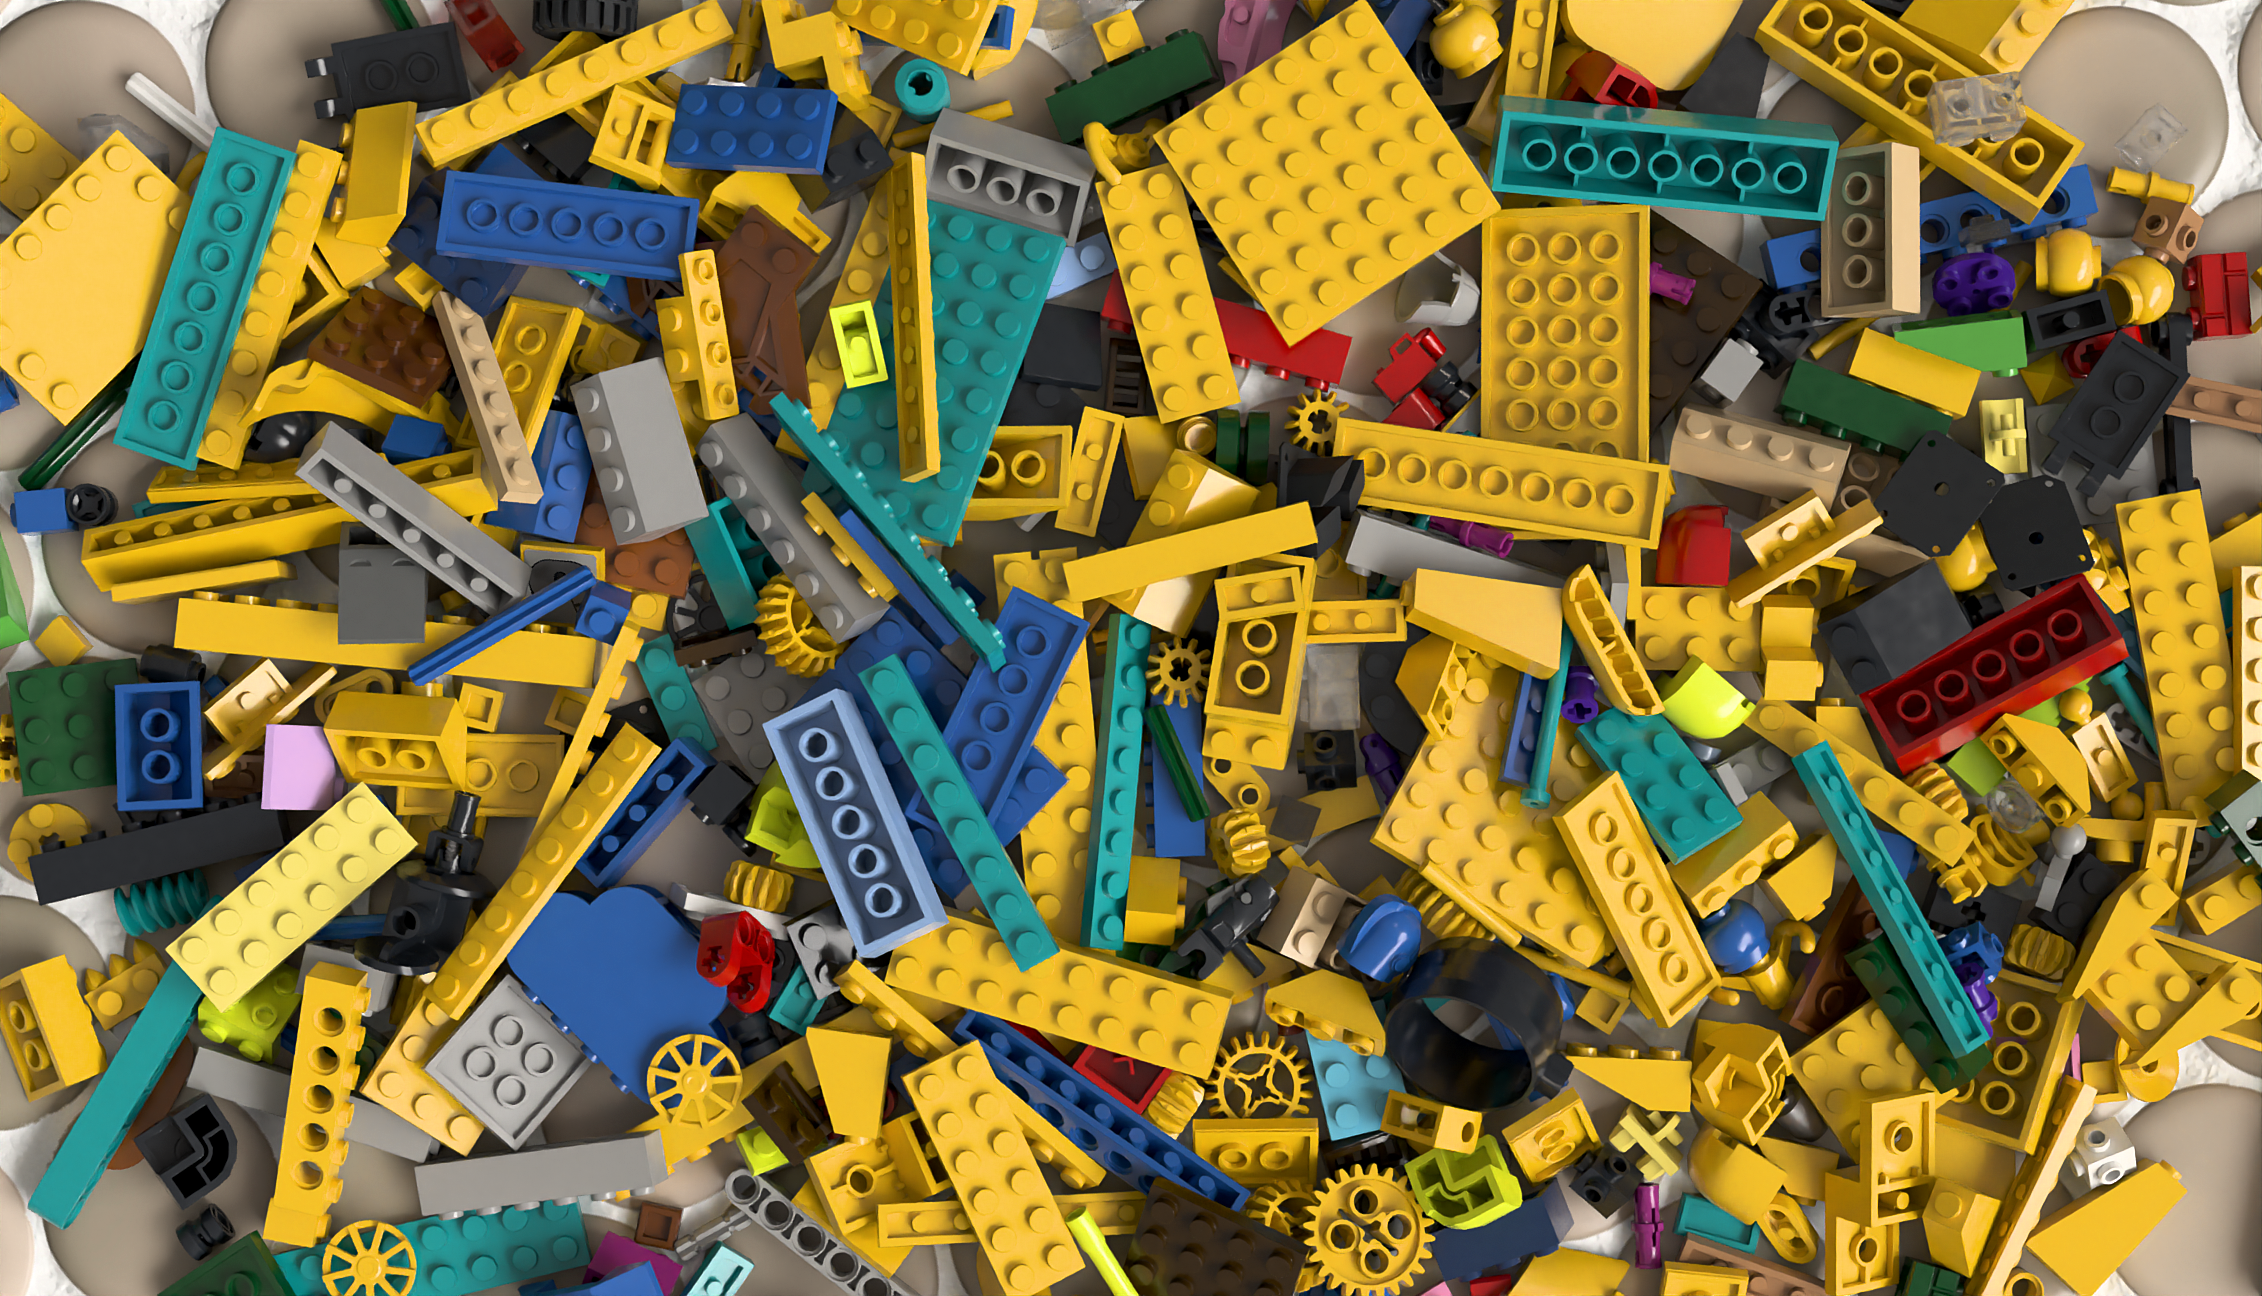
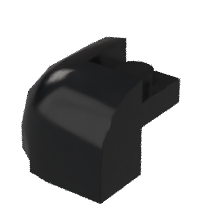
M208 1092L201 1093L166 1114L167 1116L132 1138L160 1183L181 1210H185L219 1187L231 1175L230 1173L237 1159L238 1141L234 1131Z

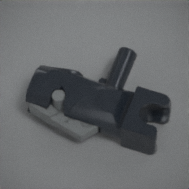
M1253 873L1247 874L1205 900L1206 917L1192 930L1188 929L1170 946L1169 952L1172 955L1186 956L1190 951L1195 950L1197 962L1190 969L1189 974L1197 981H1202L1212 974L1224 962L1222 958L1229 952L1236 957L1253 978H1257L1265 971L1266 967L1246 945L1248 942L1246 936L1254 927L1259 928L1263 925L1272 910L1279 903L1280 897L1258 873L1255 875Z

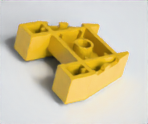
M2151 868L2130 874L2103 901L2097 913L2099 916L2091 932L2086 935L2080 947L2082 950L2072 971L2068 972L2055 998L2061 1004L2077 1000L2082 995L2134 1051L2118 1066L2122 1071L2141 1068L2239 1022L2262 999V985L2239 961L2219 965L2198 986L2147 932L2179 899Z

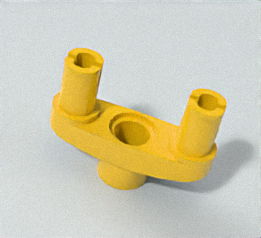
M2164 782L2144 783V819L2139 821L2091 818V815L2086 814L2077 822L2086 833V841L2096 843L2097 859L2107 865L2134 864V844L2145 842L2151 810H2168Z

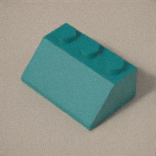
M726 495L706 504L709 512L708 517L691 523L684 528L729 629L732 630L753 623L761 615L754 607L761 600L758 592L764 586H767V581L771 577L782 573L783 570L754 530L749 526L732 500Z

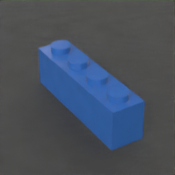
M1150 691V700H1145L1144 711L1157 704L1164 705L1163 700L1167 691H1163L1155 696ZM1189 694L1187 695V708H1181L1179 704L1180 696L1175 695L1170 706L1164 705L1203 794L1201 702L1197 703L1192 695ZM1144 717L1143 725H1148ZM1152 735V741H1144V766H1152L1153 782L1145 783V806L1154 807V824H1146L1147 849L1155 848V857L1205 856L1204 819L1197 822L1189 820Z
M677 737L635 784L574 866L597 888L615 886L690 802L687 797L719 762L693 737Z

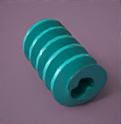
M914 59L905 63L897 72L895 92L903 112L921 124L936 122L942 108H949L951 103L949 85L943 70L932 61ZM921 87H929L930 92L926 95L918 96L916 94V91Z
M195 868L194 881L191 882L187 874L182 871L178 874V885L175 886L171 878L166 875L162 878V889H158L154 880L150 879L146 881V893H142L136 883L130 885V897H126L120 887L114 890V903L117 915L127 933L133 937L141 936L144 933V929L149 933L157 932L160 925L165 929H171L175 926L176 921L180 925H187L191 922L192 917L197 920L201 911L210 900L207 881L198 868Z

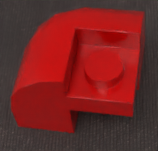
M1598 50L1586 52L1576 59L1565 72L1572 81L1559 100L1657 109L1658 96L1655 90L1657 87L1638 70Z
M1712 504L1688 505L1665 516L1662 520L1657 549L1655 583L1665 584L1666 587L1700 586L1723 588L1728 586L1731 528H1724L1725 515H1728L1729 511L1728 506Z

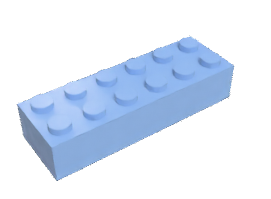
M836 688L762 724L859 957L876 958L948 924L949 920L852 693Z

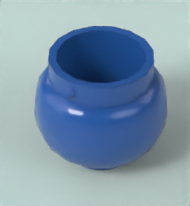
M1729 899L1719 910L1712 911L1704 919L1699 917L1700 920L1696 929L1712 962L1722 966L1724 972L1737 974L1747 970L1761 960L1770 948V940L1766 936L1763 917L1753 905L1742 899Z

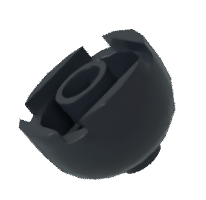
M287 412L260 420L247 444L254 448V450L248 448L243 458L250 462L264 464L276 463L290 458H301L305 445L315 436L314 432L317 424L315 412Z

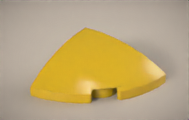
M581 310L584 312V316L568 356L570 357V366L574 373H592L595 375L640 361L648 341L605 319Z

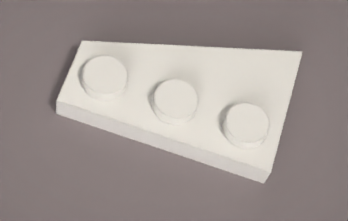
M672 882L668 898L681 908L687 910L686 917L702 921L705 916L746 910L771 933L773 938L789 941L782 924L798 915L787 912L774 913L760 909L757 910L752 907L736 904L733 901L727 900L723 895L712 892H704L703 895L694 894L686 888V885Z

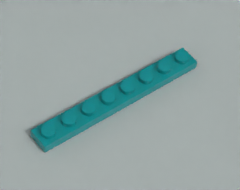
M1122 613L1110 614L1079 945L1080 947L1119 951L1123 949L1147 686L1145 672L1148 671L1152 631L1151 624Z
M894 653L858 674L1021 973L1059 953L1058 945L898 654Z
M1827 740L1791 758V761L1838 844L1840 852L1855 875L1861 890L1866 895L1877 915L1883 930L1900 957L1902 965L1911 977L1923 1003L1928 1008L1939 1028L1943 1040L1948 1045L1955 1059L1967 1055L1991 1038Z

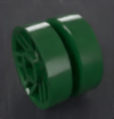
M1219 408L1217 410V440L1214 464L1236 477L1239 466H1243L1245 482L1254 486L1266 485L1270 411L1249 410L1245 427H1241L1238 409Z

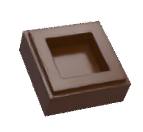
M645 1200L642 1201L634 1242L674 1251V1244L678 1240L684 1209Z

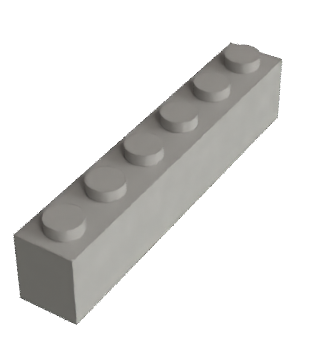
M748 412L711 424L694 450L771 553L774 560L793 583L798 593L818 617L823 627L826 628L837 644L868 631L890 608V604L880 594L872 599L857 581L862 576V573L853 563L845 567L830 550L835 544L833 539L826 531L819 536L803 518L809 512L801 503L808 496L807 492Z
M330 420L305 445L295 472L297 476L489 615L494 617L517 604L525 597L532 571L530 566Z
M1358 508L1354 511L1339 552L1344 562L1348 563V570L1368 577L1371 576L1372 571L1387 575L1386 582L1401 587L1403 581H1407L1417 568L1563 589L1569 577L1508 556L1500 558L1479 547H1466L1461 545L1458 540Z
M660 1129L520 1147L516 1152L510 1149L471 1153L467 1157L456 1155L433 1158L424 1164L421 1163L414 1167L422 1216L438 1214L439 1220L459 1218L464 1216L463 1211L476 1209L478 1216L494 1214L502 1211L501 1206L514 1205L515 1211L528 1210L539 1207V1201L552 1200L553 1206H562L578 1201L577 1196L591 1195L592 1201H601L617 1196L616 1191L629 1190L630 1196L646 1195L655 1192V1185L668 1179Z

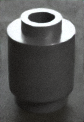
M1794 1083L1785 1085L1779 1098L1785 1105L1775 1120L1796 1139L1805 1140L1806 1142L1817 1141L1825 1134L1828 1126L1799 1085Z

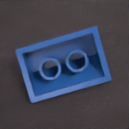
M548 410L531 456L544 495L536 504L500 501L498 497V510L486 512L483 524L558 543H574L593 462L579 416Z
M200 681L115 685L118 811H163L203 807Z

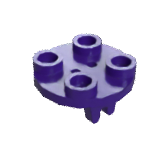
M1992 247L1984 249V253L1961 254L1957 257L1943 260V265L1936 270L1931 280L1933 298L1940 307L1947 310L1949 317L1984 313L1992 309L2008 307L2013 301L2012 293L2016 287L2014 269L2007 260L1995 255Z

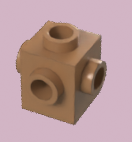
M2151 196L2142 217L2135 225L2131 241L2144 252L2143 255L2155 258L2162 265H2166L2167 261L2184 265L2190 251L2194 249L2197 243L2198 233L2204 219L2187 203Z

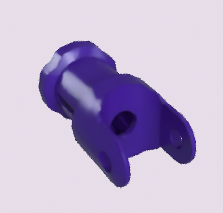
M1589 666L1568 667L1564 688L1565 700L1562 701L1560 712L1565 719L1573 723L1590 722L1598 715V704L1594 700V693L1598 689L1599 683Z
M1371 733L1360 739L1359 748L1365 758V771L1369 777L1376 779L1386 796L1384 802L1388 806L1405 772L1399 764L1401 758L1397 751L1387 747L1380 735Z
M1977 963L1961 964L1953 969L1991 1038L1993 1036V1029L1990 1022L1996 1019L1998 1015L1995 995L1985 985L1984 980L1986 977L1983 967Z

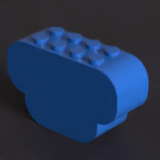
M630 884L608 890L598 897L580 890H565L553 893L507 954V960L511 969L524 983L521 989L526 996L537 1005L543 1002L554 1013L550 1017L554 1024L567 1035L573 1032L583 1042L580 1046L583 1053L595 1064H599L602 1061L613 1072L610 1075V1079L622 1092L628 1094L632 1091L646 1104L653 1106L649 1100L650 1097L647 1089L648 1068L660 1048L672 1039L687 1034H703L721 1041L730 1049L727 1031L718 1019L731 1003L727 997V985L714 987L699 975L696 961L701 936L700 930L661 891L644 884ZM695 1041L685 1042L676 1046L687 1064L693 1062ZM702 1042L701 1065H707L720 1050L711 1044ZM668 1051L661 1059L658 1068L677 1073L680 1071V1067ZM727 1057L723 1058L711 1070L712 1076H718L727 1063ZM655 1075L657 1094L676 1086L675 1080ZM678 1093L660 1102L665 1108L678 1107L682 1100V1095Z

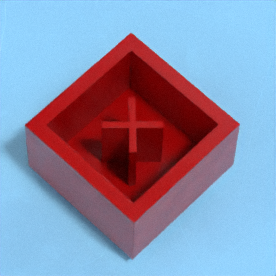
M1088 1044L1085 1045L1072 1063V1068L1138 1115L1142 1114L1173 1071L1169 1068Z

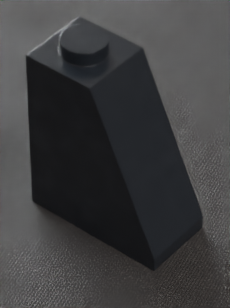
M1737 31L1681 99L1674 111L1756 118L1770 56L1763 51L1762 46L1753 38L1744 37Z

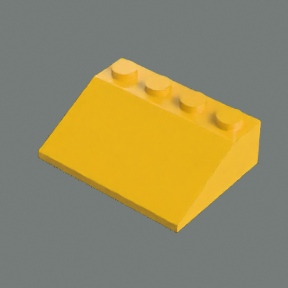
M1913 0L1896 23L1999 89L2004 90L2018 75L2075 0Z
M2001 969L1997 977L1986 985L1987 989L1995 995L1997 1000L1996 1009L1998 1015L1996 1019L1990 1022L1993 1036L1984 1043L1994 1057L1970 1082L1956 1088L1959 1094L1935 1110V1123L2036 1157L2086 999L2081 995L2077 1000L2059 1004L2055 998L2061 986ZM2020 1036L2028 1041L2025 1045H2020L2013 1041L2004 1042L1998 1047L1996 1045V1037Z

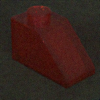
M447 0L444 2L461 32L491 73L501 67L512 64L517 56L525 51L522 43L492 0Z

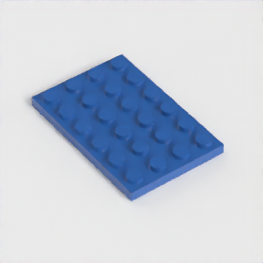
M890 604V608L881 619L868 631L862 633L836 660L835 669L829 668L790 710L836 688L851 692L904 815L918 783L858 674L897 653L941 734H943L969 678L895 604ZM1034 743L993 827L1004 848L1071 780ZM904 815L930 878L952 900L956 899L971 883V880L947 836Z

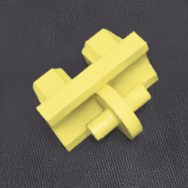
M2023 398L1979 401L1982 460L2003 474L2027 473Z
M1632 1101L1623 1109L1619 1122L1609 1135V1140L1623 1153L1636 1142L1645 1149L1646 1153L1636 1161V1167L1644 1173V1177L1648 1181L1656 1179L1665 1172L1671 1177L1680 1169L1679 1162L1684 1155L1676 1146L1684 1138L1675 1127L1679 1124L1681 1117L1676 1112H1672L1664 1118L1658 1111L1651 1110L1646 1116Z

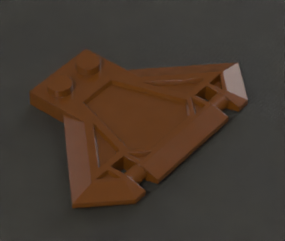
M758 204L751 205L727 240L695 244L694 251L712 249L714 252L736 393L738 394L744 387L753 395L748 407L757 415L774 414L769 402L781 392L791 402L798 398L807 409H812L796 291L821 256ZM626 276L631 311L641 319L650 310L657 315L655 300L662 299L661 295L664 291L671 297L684 296L682 283ZM658 322L654 330L661 335ZM757 368L767 375L764 381H761L754 375Z

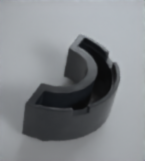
M1406 621V641L1364 642L1357 661L1355 684L1361 711L1372 730L1380 735L1384 742L1396 751L1413 758L1427 729L1408 704L1395 680L1407 649L1432 632Z

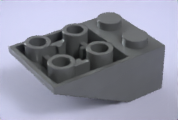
M342 522L338 644L425 643L429 570L362 522Z

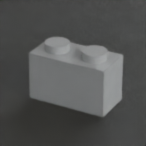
M1729 338L1721 343L1689 388L1714 407L1724 409L1737 400L1764 362L1756 357L1758 351L1751 344L1740 338L1736 342Z

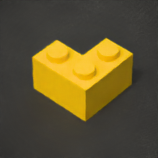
M1765 594L1760 599V672H1752V675L1764 700L1815 701L1816 687L1822 686L1823 664L1818 662L1815 649L1811 648L1812 634L1818 633L1819 611L1814 609L1807 595Z

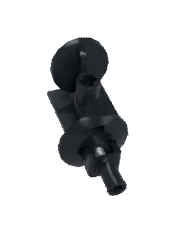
M455 791L448 823L443 825L442 829L433 830L429 833L425 858L409 859L395 865L393 871L397 877L382 935L363 937L354 944V958L363 965L399 975L411 976L425 975L431 972L438 973L464 937L473 900L483 901L496 896L498 890L496 886L484 875L474 870L484 845L483 839L475 836V833L472 832L481 796L466 791Z

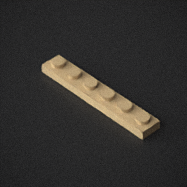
M439 291L431 302L499 500L536 504L544 493L483 319L451 292Z

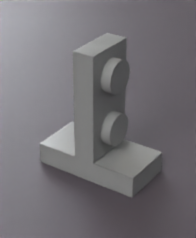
M1762 737L1707 768L1706 771L1731 803L1737 806L1748 799L1747 795L1794 769V766L1787 753Z

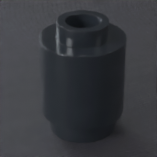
M161 643L158 646H147L140 661L139 672L142 677L148 678L149 683L200 681L201 686L206 674V664L202 663V657L199 653L174 648L173 646Z

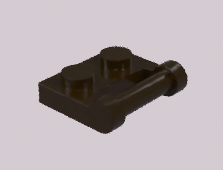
M784 1060L771 1070L741 1102L792 1166L795 1167L805 1160L820 1142L833 1131L830 1116H825L792 1075L794 1069Z

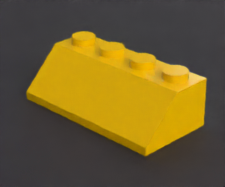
M1175 449L1125 546L1250 515L1262 491L1197 453ZM1223 566L1101 598L1132 617L1181 638H1186L1214 585V580L1218 578Z

